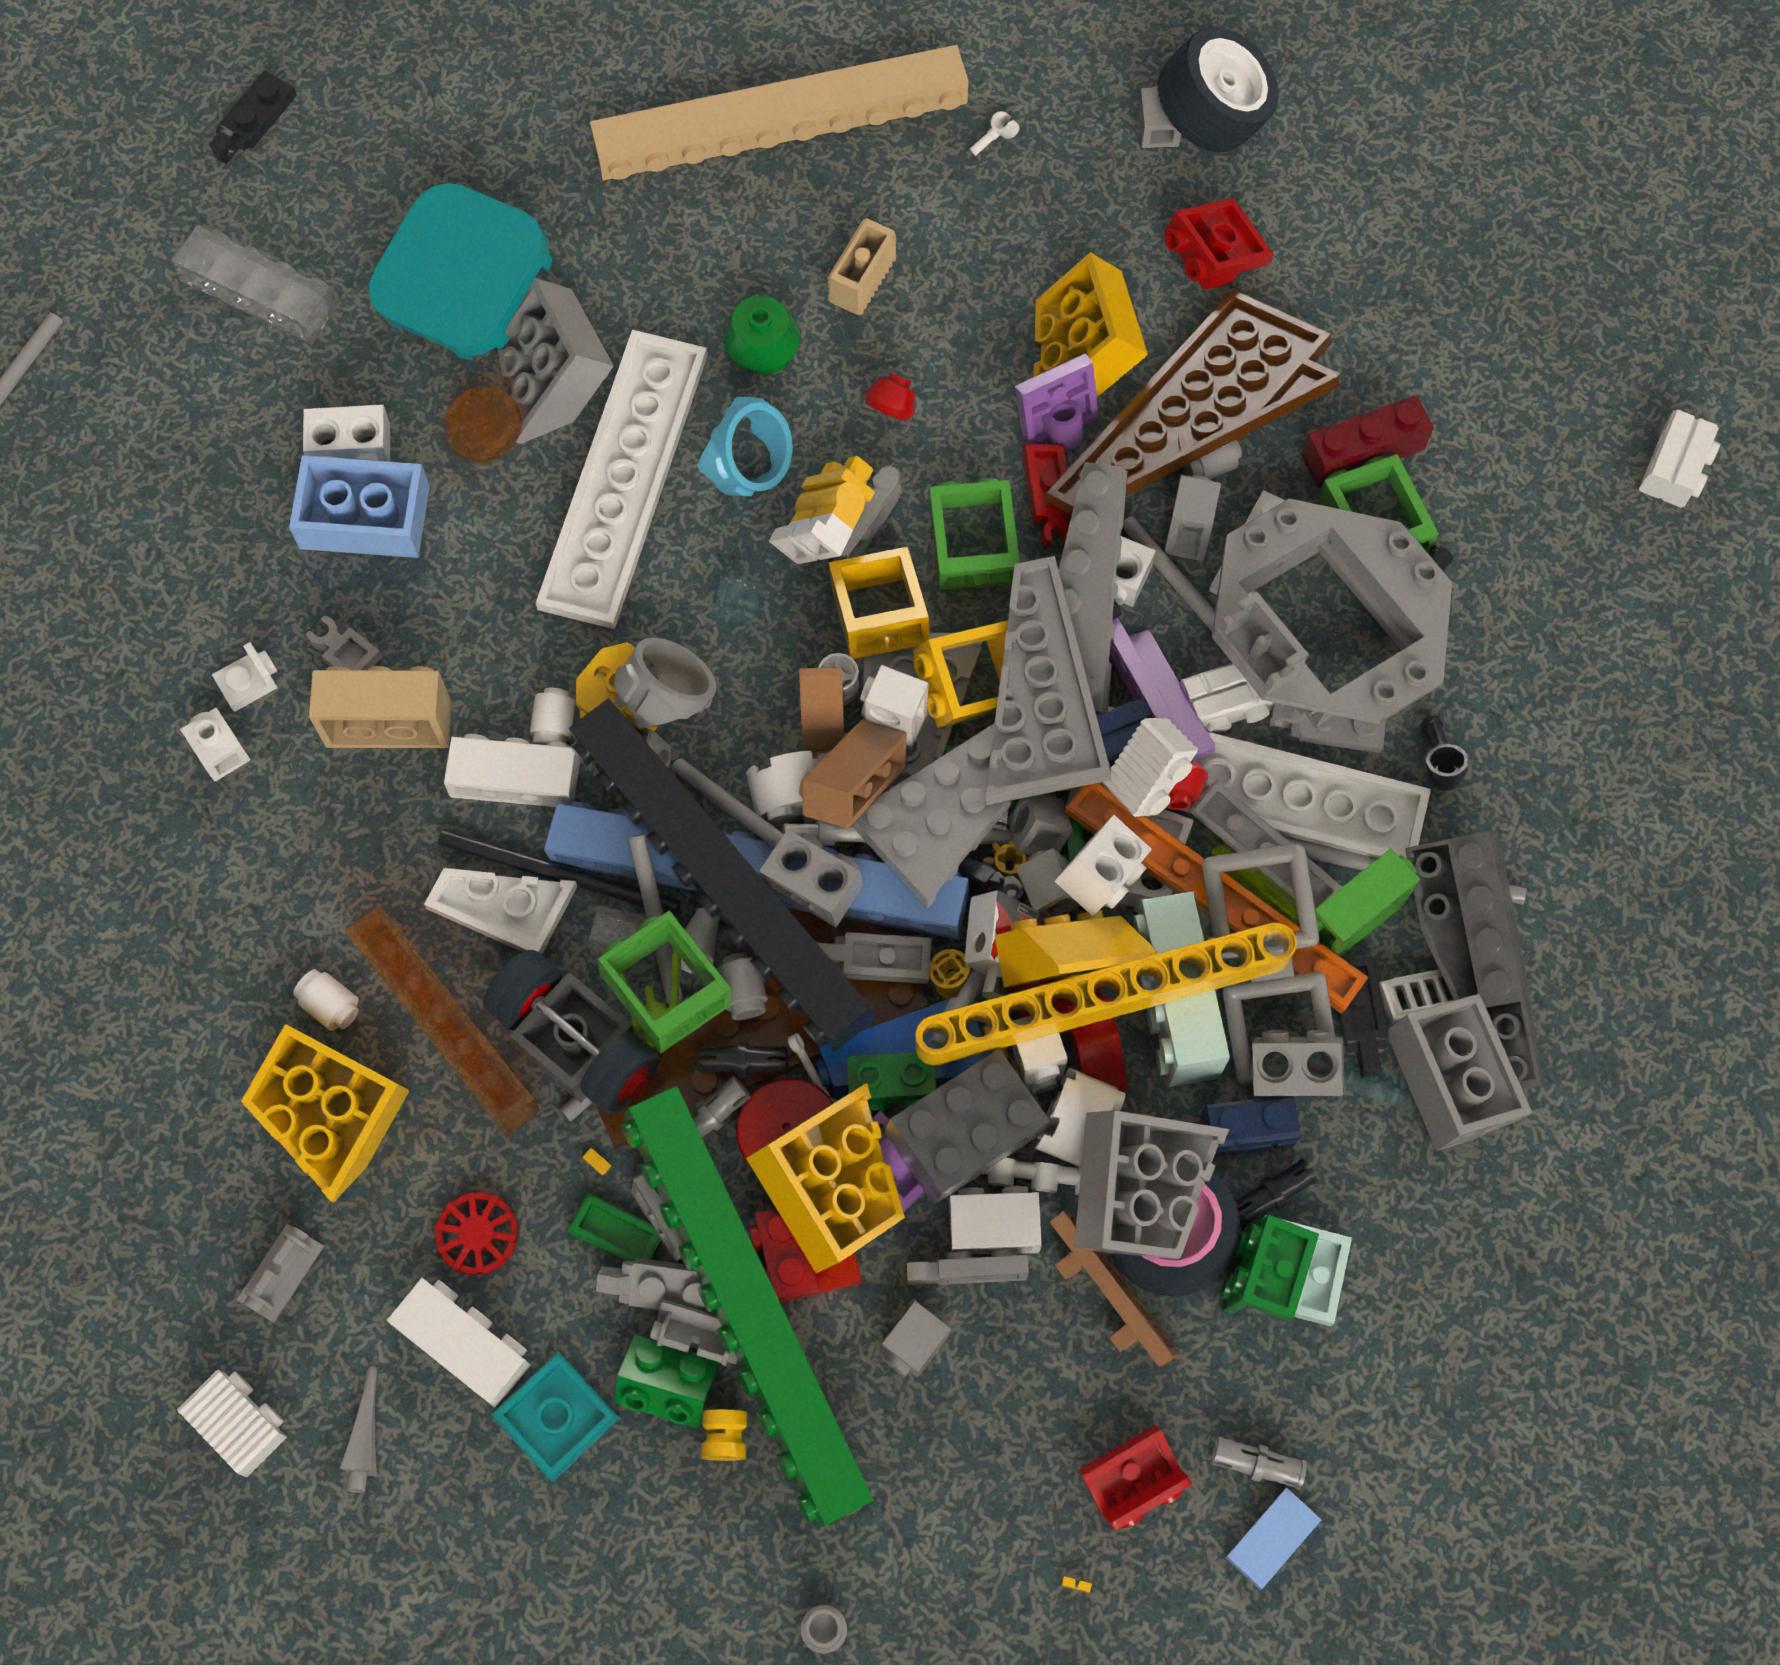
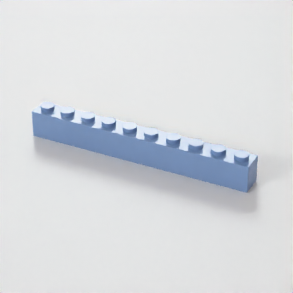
M572 802L571 806L557 803L544 851L551 862L571 868L638 880L628 838L639 834H645L646 836L650 832L642 822L635 826L621 809H613L611 813L597 811L593 806L582 802ZM734 831L732 835L725 834L761 877L759 870L774 848L765 841L756 840L755 836L746 832ZM646 839L656 884L698 891L693 884L685 887L671 869V866L675 864L667 852L663 856H659ZM823 846V850L835 857L837 856V851ZM856 854L855 857H849L859 865L858 870L861 872L864 886L843 916L844 919L960 940L970 895L968 878L962 877V874L957 872L950 882L946 881L936 894V900L927 909L886 863L879 862V859L867 854ZM800 858L793 859L787 864L786 869L791 871L799 870L805 866L807 861ZM831 879L825 882L821 889L833 892L838 890L843 882L838 879ZM774 892L787 908L807 911Z

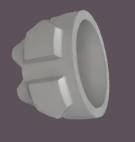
M646 638L641 640L636 645L625 665L618 667L614 681L616 705L618 707H627L633 713L635 724L642 729L677 719H687L697 712L702 713L710 707L716 692V681L707 665L690 650L662 638ZM643 657L648 662L650 661L653 663L657 672L658 680L651 674V672L646 667Z

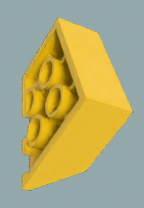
M1091 252L1087 254L1036 299L1034 341L1041 344V360L1034 363L1033 377L1086 354L1093 362L1096 396L1098 397L1148 355L1122 271Z
M285 1024L241 1102L271 1136L288 1151L298 1166L315 1181L325 1196L334 1203L366 1169L410 1090Z
M867 1083L746 1158L816 1273L841 1262L905 1218L891 1166L885 1164L878 1139L882 1137L878 1121L873 1122L867 1101L871 1098Z

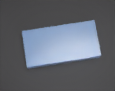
M1285 1488L1225 1558L1261 1590L1319 1524L1321 1519L1288 1488Z

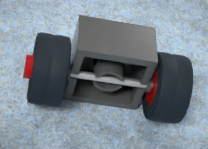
M526 950L509 961L496 975L486 991L483 1001L485 1009L507 1029L513 1031L509 1036L517 1048L580 1103L587 1097L603 1112L615 1114L628 1106L644 1091L656 1072L660 1057L651 1046L645 1044L636 1034L632 1024L570 972L562 979L560 970L535 950Z

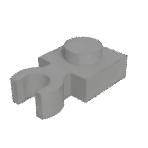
M327 616L321 618L323 625L329 630L327 635L317 637L311 631L306 633L314 648L326 651L322 658L330 667L341 666L350 670L368 671V668L373 667L382 658L380 650L349 627L341 635L336 623Z

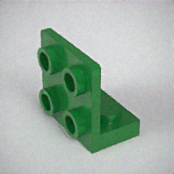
M1267 1215L1255 1224L1252 1223L1247 1232L1241 1231L1234 1255L1238 1257L1234 1273H1227L1220 1290V1298L1225 1299L1222 1311L1232 1314L1245 1306H1249L1288 1322L1294 1320L1319 1233L1271 1215Z

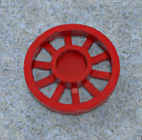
M483 1192L468 1193L449 1202L439 1216L435 1226L436 1247L442 1259L455 1271L470 1276L486 1275L501 1268L513 1255L519 1238L518 1223L510 1207L496 1195ZM476 1201H488L482 1216L477 1214ZM469 1202L470 1217L466 1218L457 1208ZM495 1205L505 1212V1214L492 1221L488 1220ZM452 1213L461 1222L460 1227L446 1225V1221ZM509 1220L511 1234L495 1232V1227ZM443 1231L456 1233L459 1238L444 1244ZM495 1239L509 1241L506 1250L502 1254L493 1246ZM462 1244L464 1248L455 1261L448 1255L447 1251ZM488 1250L497 1260L483 1266L482 1252ZM469 1252L475 1253L476 1267L472 1268L462 1265Z

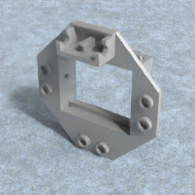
M1289 498L1227 534L1224 543L1217 602L1215 604L1212 638L1262 700L1296 707L1301 715L1305 714L1315 727H1318L1335 715L1379 725L1442 685L1444 681L1452 581L1401 522ZM1318 552L1401 650L1332 694L1327 691L1305 664L1309 656L1307 651L1260 594L1256 591L1250 596L1248 595Z

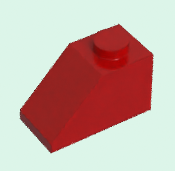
M1108 996L1099 998L1101 1001L1109 1002ZM1066 1006L1065 1013L1072 1012L1075 1006ZM1114 1017L1066 1030L1077 1071L1115 1086L1118 1091L1128 1090L1120 1035Z

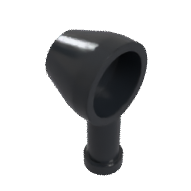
M1433 715L1426 717L1421 722V727L1427 734L1432 748L1426 756V770L1435 787L1440 790L1449 791L1456 788L1465 777L1469 759L1467 753L1461 747L1448 744L1442 729L1443 723L1441 718Z

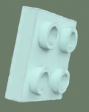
M1287 1221L1319 1233L1295 1317L1332 1326L1335 1322L1352 1238Z

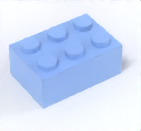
M302 455L289 529L299 549L419 558L430 489L422 464Z

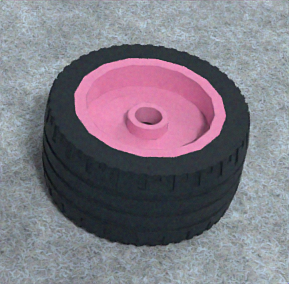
M1213 1171L1210 1181H1205L1196 1203L1199 1211L1180 1259L1110 1253L1119 1270L1133 1284L1155 1295L1182 1297L1183 1295L1187 1296L1207 1288L1227 1270L1237 1249L1240 1218L1233 1194L1225 1181L1215 1171Z

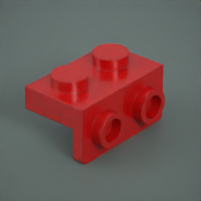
M1156 1425L1078 1470L1101 1517L1113 1530L1128 1528L1137 1524L1144 1517V1513L1159 1504L1165 1505L1177 1500L1182 1495L1183 1490L1192 1485L1189 1476L1180 1468L1161 1429Z

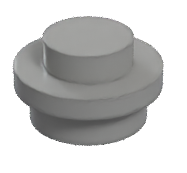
M819 1605L809 1610L804 1616L801 1623V1636L806 1646L812 1651L821 1654L831 1653L837 1650L845 1641L847 1624L842 1613L836 1608L829 1605Z

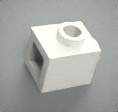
M217 708L209 712L197 714L189 721L188 725L180 729L214 782L250 761V758Z

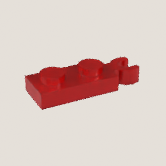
M1025 444L1021 453L1032 523H1044V528L1040 534V543L1043 548L1049 547L1052 541L1051 533L1058 534L1062 538V545L1064 547L1069 529L1067 522H1070L1072 515L1049 504L1047 492L1067 471L1064 445Z

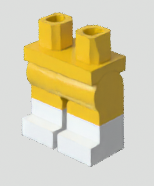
M853 456L847 459L844 466L834 461L826 463L821 474L806 477L801 486L806 492L797 498L795 504L796 513L788 526L776 528L769 542L797 564L841 556L864 509L865 502H870L875 493L873 489L866 485L873 472V468L860 457Z

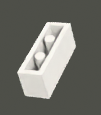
M467 734L464 738L451 737L444 785L449 796L452 798L556 807L557 803L571 806L575 799L580 761L571 747L563 742L552 741L546 743V745L530 744L521 738H507L505 741H494L482 735Z
M421 1278L387 1321L497 1409L531 1365L522 1358L527 1350L508 1334L502 1340L492 1334L488 1329L493 1323L474 1307H471L467 1313L458 1307L454 1301L459 1296L443 1282L437 1280L432 1286Z

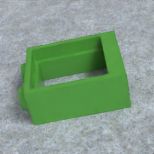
M1398 454L1384 459L1381 456L1374 457L1365 462L1362 467L1351 471L1346 469L1338 470L1326 478L1319 495L1321 504L1346 511H1351L1344 494L1388 479L1412 526L1408 531L1427 553L1430 547L1435 544L1439 533Z
M985 478L977 483L959 484L949 481L930 487L929 509L939 590L1012 584L1014 565L1020 563L1010 481ZM1000 504L1006 553L948 558L942 509Z
M1391 848L1315 909L1319 942L1340 957L1351 950L1405 905L1420 881L1414 865L1406 857L1398 856Z
M670 910L659 918L658 916L648 918L638 927L637 933L625 941L616 940L602 951L601 957L598 958L600 976L660 1054L732 1005V989ZM666 942H669L704 988L655 1021L620 976V973Z

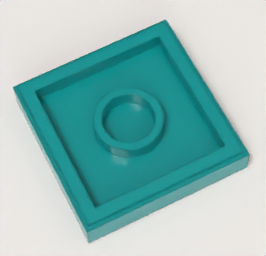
M559 1351L491 1414L552 1483L620 1419Z

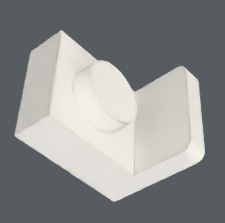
M251 642L243 645L248 655L212 674L234 712L277 689L270 676L277 672L266 651L264 650L257 654Z

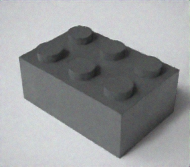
M998 1049L892 1117L884 1133L933 1205H935L1041 1135L1051 1121L1001 1050Z

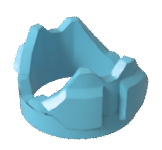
M736 397L731 406L724 411L725 416L721 423L712 431L711 439L702 453L697 466L700 472L706 475L708 479H711L715 483V487L725 495L752 497L755 491H765L776 486L787 473L792 458V436L783 415L775 407L769 405L768 402L762 398ZM744 416L748 417L751 421L750 429L752 433L762 440L768 448L772 464L769 472L750 481L739 472L732 455L733 434L737 424Z

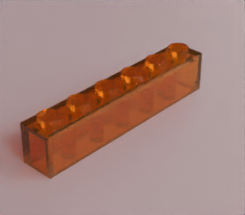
M380 905L345 930L354 946L506 1138L541 1112L532 1095Z

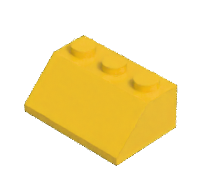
M1099 910L1094 916L1089 912L1078 914V921L1071 922L1069 914L1045 918V925L1038 926L1036 919L1016 921L1010 923L1012 931L994 935L1004 987L1071 978L1156 955L1158 951L1122 916L1103 918L1102 910Z

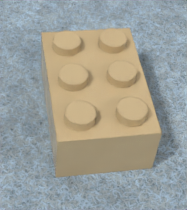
M331 666L326 670H313L309 718L326 748H449L452 701L439 671L423 666L412 667L409 671H392L390 668L383 666H373L368 668V671L350 670L341 666Z

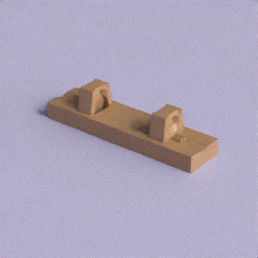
M1073 1210L1062 1211L1050 1223L1070 1248L1071 1252L1055 1264L1056 1268L1065 1279L1068 1277L1072 1278L1085 1268L1126 1323L1109 1337L1119 1352L1126 1350L1139 1340L1158 1367L1168 1364L1181 1354L1179 1349L1105 1252L1074 1248L1077 1215Z

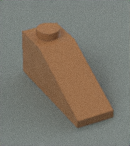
M799 668L803 751H811L813 759H819L818 756L820 754L830 752L844 735L842 668Z

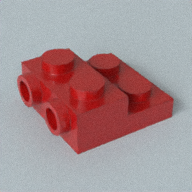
M1234 198L1176 211L1164 231L1166 246L1170 251L1178 252L1185 262V272L1188 278L1192 281H1198L1203 290L1233 283L1239 272L1266 266L1274 256Z
M777 1208L755 1213L757 1224L749 1226L753 1247L756 1252L764 1251L767 1264L764 1270L780 1304L862 1284L855 1252L841 1262L816 1273Z

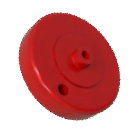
M782 1078L762 1085L750 1095L752 1098L743 1104L738 1115L736 1138L743 1158L750 1166L746 1159L747 1157L832 1105L833 1101L817 1085L802 1079Z

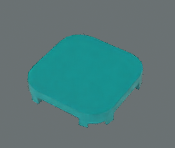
M452 183L436 185L420 195L404 218L373 272L369 283V298L375 310L395 329L399 330V328L407 330L453 351L461 359L473 361V356L485 354L495 347L501 350L510 338L504 331L529 290L533 279L536 278L540 269L549 272L553 260L549 254V240L538 222L522 210L462 185Z

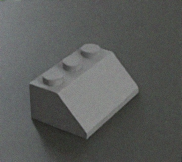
M1480 994L1409 1013L1388 1029V1040L1436 1151L1474 1140L1532 1114Z

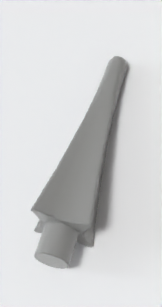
M370 1366L367 1369L360 1406L340 1469L346 1471L345 1475H349L347 1491L354 1493H364L367 1476H377L375 1396L378 1371L375 1366Z

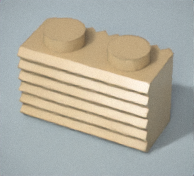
M867 218L863 219L827 277V283L829 284L827 286L829 288L828 300L832 304L856 315L864 314L867 303H870L871 297H874V291L878 290V285L882 284L885 274L889 273L892 262L896 261V234L894 230Z

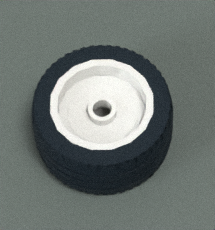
M1218 26L1203 28L1189 37L1165 63L1157 83L1158 97L1160 98L1162 109L1165 111L1168 120L1173 124V127L1194 145L1207 151L1210 150L1211 152L1218 153L1229 152L1248 141L1272 116L1279 98L1276 76L1264 54L1243 35L1231 29Z

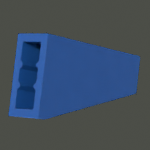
M950 999L865 1029L834 1053L827 1044L819 1046L821 1060L814 1063L823 1087L831 1084L835 1096L849 1094L847 1058L849 1056L916 1052L915 1035L918 1025L923 1019L942 1013ZM976 1021L967 1025L968 1033L975 1037H982ZM934 1033L926 1035L923 1039L924 1043L932 1049L934 1048L929 1044V1041ZM989 1052L942 1065H935L936 1089L990 1055Z

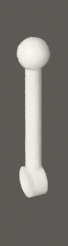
M796 1033L788 1037L790 1048L799 1056L813 1084L821 1088L830 1097L804 1049V1043L800 1035ZM831 1098V1100L833 1101V1103H835V1102L837 1101L836 1099Z

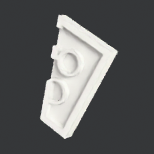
M443 868L424 905L431 912L521 952L535 950L543 954L577 888V883L570 880L554 882L539 880L538 877L522 876V878L495 876V873Z

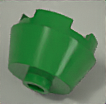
M754 296L741 302L729 318L723 333L724 347L734 363L744 368L755 370V374L758 375L772 374L785 368L786 363L796 354L801 340L800 328L795 318L778 300L768 296Z

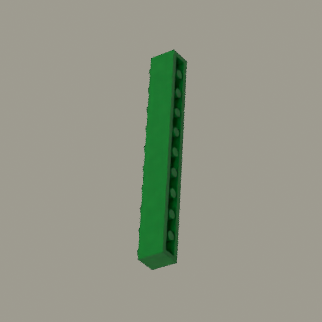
M678 1087L671 1088L629 1107L623 1115L625 1122L621 1124L623 1134L630 1147L634 1148L637 1146L644 1160V1163L640 1164L643 1177L651 1189L657 1188L664 1202L659 1205L666 1225L670 1230L676 1228L683 1243L679 1246L681 1258L689 1271L695 1269L702 1283V1286L698 1287V1292L707 1311L711 1312L714 1310L722 1327L718 1328L717 1332L727 1353L735 1352L741 1366V1369L737 1370L738 1379L746 1394H754L761 1409L756 1413L757 1419L765 1435L768 1438L773 1436L781 1453L777 1454L776 1458L782 1473L788 1480L793 1478L801 1494L796 1497V1501L803 1517L808 1523L813 1520L816 1528L823 1527L874 1501Z

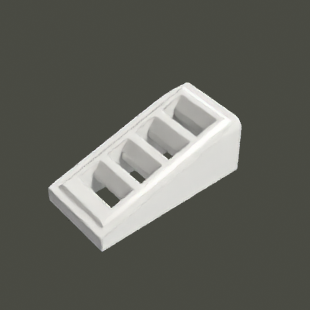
M1440 969L1379 982L1388 1029L1409 1013L1454 1001H1448L1441 983L1444 977ZM1427 984H1433L1439 1003H1432ZM1412 988H1418L1424 1006H1417ZM1398 992H1403L1409 1009L1402 1010L1397 996Z

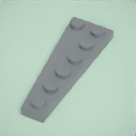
M1084 462L1059 566V574L1095 713L1101 714L1108 711L1112 669V664L1109 663L1110 643L1111 640H1114L1115 624L1112 623L1114 600H1117L1118 585L1115 581L1117 562L1121 557L1122 539L1120 535L1124 520L1127 471L1118 466Z

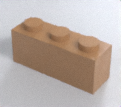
M861 720L849 733L843 735L841 741L830 752L824 754L822 760L810 772L803 776L799 787V794L803 797V816L849 829L905 769L907 732Z

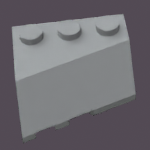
M538 278L533 279L529 290L504 331L510 338L501 350L497 348L502 377L509 378L512 395L507 398L509 412L516 413L518 427L512 430L515 443L522 444L573 423L614 366L573 290Z
M1116 1110L1087 1112L1074 1248L1115 1254L1180 1259L1199 1211L1196 1203L1203 1184L1211 1179L1215 1165L1211 1163L1218 1145L1224 1144L1229 1129Z

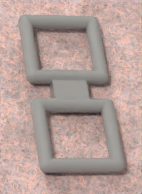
M1301 844L1207 857L1203 860L1202 870L1213 938L1230 934L1221 872L1289 862L1300 931H1294L1297 941L1296 949L1315 946L1318 943L1319 932L1306 852ZM1266 941L1263 943L1264 948L1270 954H1284V949L1278 942ZM1232 952L1221 954L1222 959L1239 957L1236 953ZM1291 957L1288 965L1277 973L1255 978L1249 982L1224 987L1223 999L1236 1079L1240 1085H1253V1068L1241 1000L1310 990L1316 1030H1332L1333 1037H1335L1327 982L1324 974L1312 972L1295 975L1293 958ZM1320 1051V1059L1308 1060L1313 1070L1326 1072L1333 1067V1060L1327 1053ZM1289 1063L1269 1065L1267 1068L1273 1072H1283L1289 1067Z

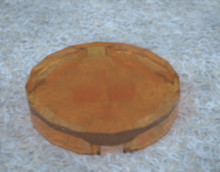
M487 386L488 388L480 390L477 387L467 390L454 400L446 413L445 439L458 456L469 462L486 463L499 459L513 447L519 438L522 426L520 409L507 392L495 386Z

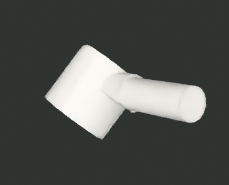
M1003 111L995 113L991 119L992 128L970 148V151L976 156L1000 135L1007 139L1013 138L1019 131V124L1012 120L1003 127L1011 116Z

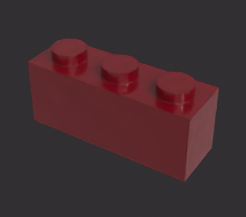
M1415 395L1308 433L1301 456L1317 488L1323 487L1326 478L1338 470L1346 469L1351 471L1362 467L1368 460L1378 456L1384 459L1398 454L1401 459L1425 450L1434 426L1418 396Z

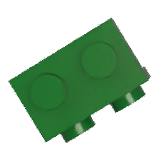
M916 1052L860 1055L847 1058L849 1093L867 1083L871 1098L867 1101L872 1116L876 1115L879 1111L884 1113V1108L902 1107L903 1111L936 1090L935 1066L924 1063L919 1059Z
M634 1335L617 1376L615 1403L635 1412H645L668 1419L675 1424L699 1428L702 1422V1412L718 1372L719 1362L696 1355L697 1353L689 1350L684 1352L665 1345L661 1347L657 1345L658 1341Z

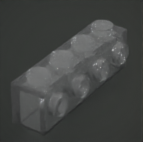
M197 225L172 259L182 282L310 344L314 343L337 309L329 286L319 278L311 277L309 279L297 273L293 267L283 261H278L277 263L271 261L254 247L249 245L242 247L232 242L228 236L218 230L211 232Z

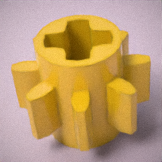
M1013 838L1009 840V844L1001 847L994 842L992 844V853L995 858L987 857L984 858V861L995 872L999 871L1004 877L1013 875L1021 881L1016 867L1026 863V859L1030 855L1017 852ZM1006 860L1014 861V870H1005Z

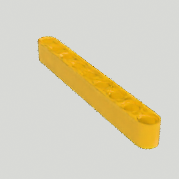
M1269 923L932 1015L923 1019L917 1027L915 1035L916 1053L919 1059L926 1064L932 1066L942 1065L1274 974L1283 970L1288 965L1296 949V936L1292 929L1285 924ZM1266 941L1278 942L1284 949V954H1270L1264 948L1263 943ZM1225 952L1236 953L1241 958L1243 965L1239 967L1228 966L1224 963L1221 954ZM1188 963L1193 964L1199 969L1201 976L1192 979L1187 978L1181 973L1179 966ZM1142 975H1150L1157 980L1159 987L1154 990L1143 989L1139 986L1137 978ZM1102 986L1109 987L1115 991L1117 998L1111 1002L1101 1001L1096 997L1094 990ZM1058 998H1066L1073 1003L1075 1009L1070 1013H1059L1053 1008L1052 1002ZM1022 1009L1027 1011L1033 1020L1027 1025H1017L1011 1021L1009 1014L1014 1010ZM973 1021H981L988 1025L990 1032L983 1037H975L968 1033L966 1027ZM937 1032L942 1034L948 1042L940 1049H932L923 1041L926 1035Z

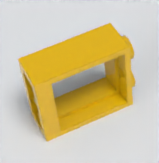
M908 547L829 562L832 592L851 658L858 659L917 647L930 639L929 616ZM904 580L911 607L854 618L847 591Z
M1008 620L928 639L913 650L915 672L919 678L928 682L927 709L929 714L935 719L937 728L996 714L998 697L964 706L959 705L942 651L987 641L1000 682Z

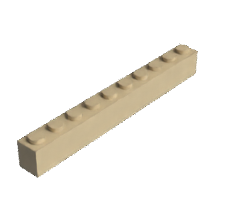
M958 45L594 120L590 121L602 179L613 178L620 180L629 177L631 174L645 171L658 172L669 166L683 163L696 164L704 159L721 155L734 156L741 151L759 147L771 148L782 142L792 140L805 141L816 135L830 132L843 133L851 128L868 124L881 125L891 119L906 116L914 118L925 112L939 109L952 110L968 103L969 81Z

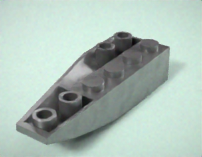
M1487 831L1405 848L1407 859L1414 865L1417 876L1420 879L1413 891L1421 930L1454 1001L1480 994L1522 1090L1542 1087L1543 1081L1529 988L1498 831Z

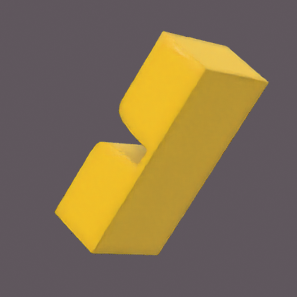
M592 1148L582 1157L602 1176L612 1167Z
M1063 1577L1061 1586L1090 1593L1091 1583L1079 1581L1076 1586L1075 1579Z

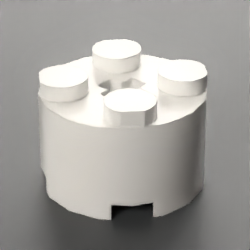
M811 751L792 752L770 758L771 767L761 771L755 765L750 767L746 775L755 813L780 832H782L783 824L804 820L805 824H815L817 819L803 816V797L799 794V787L803 776L822 760L825 753L818 756L819 759H813Z
M1068 1068L1060 1081L1063 1088L1061 1092L1057 1093L1054 1101H1051L1046 1114L1051 1122L1042 1134L1038 1136L1040 1140L1035 1149L1082 1168L1086 1113L1111 1110L1120 1111L1126 1094L1118 1091L1115 1086Z

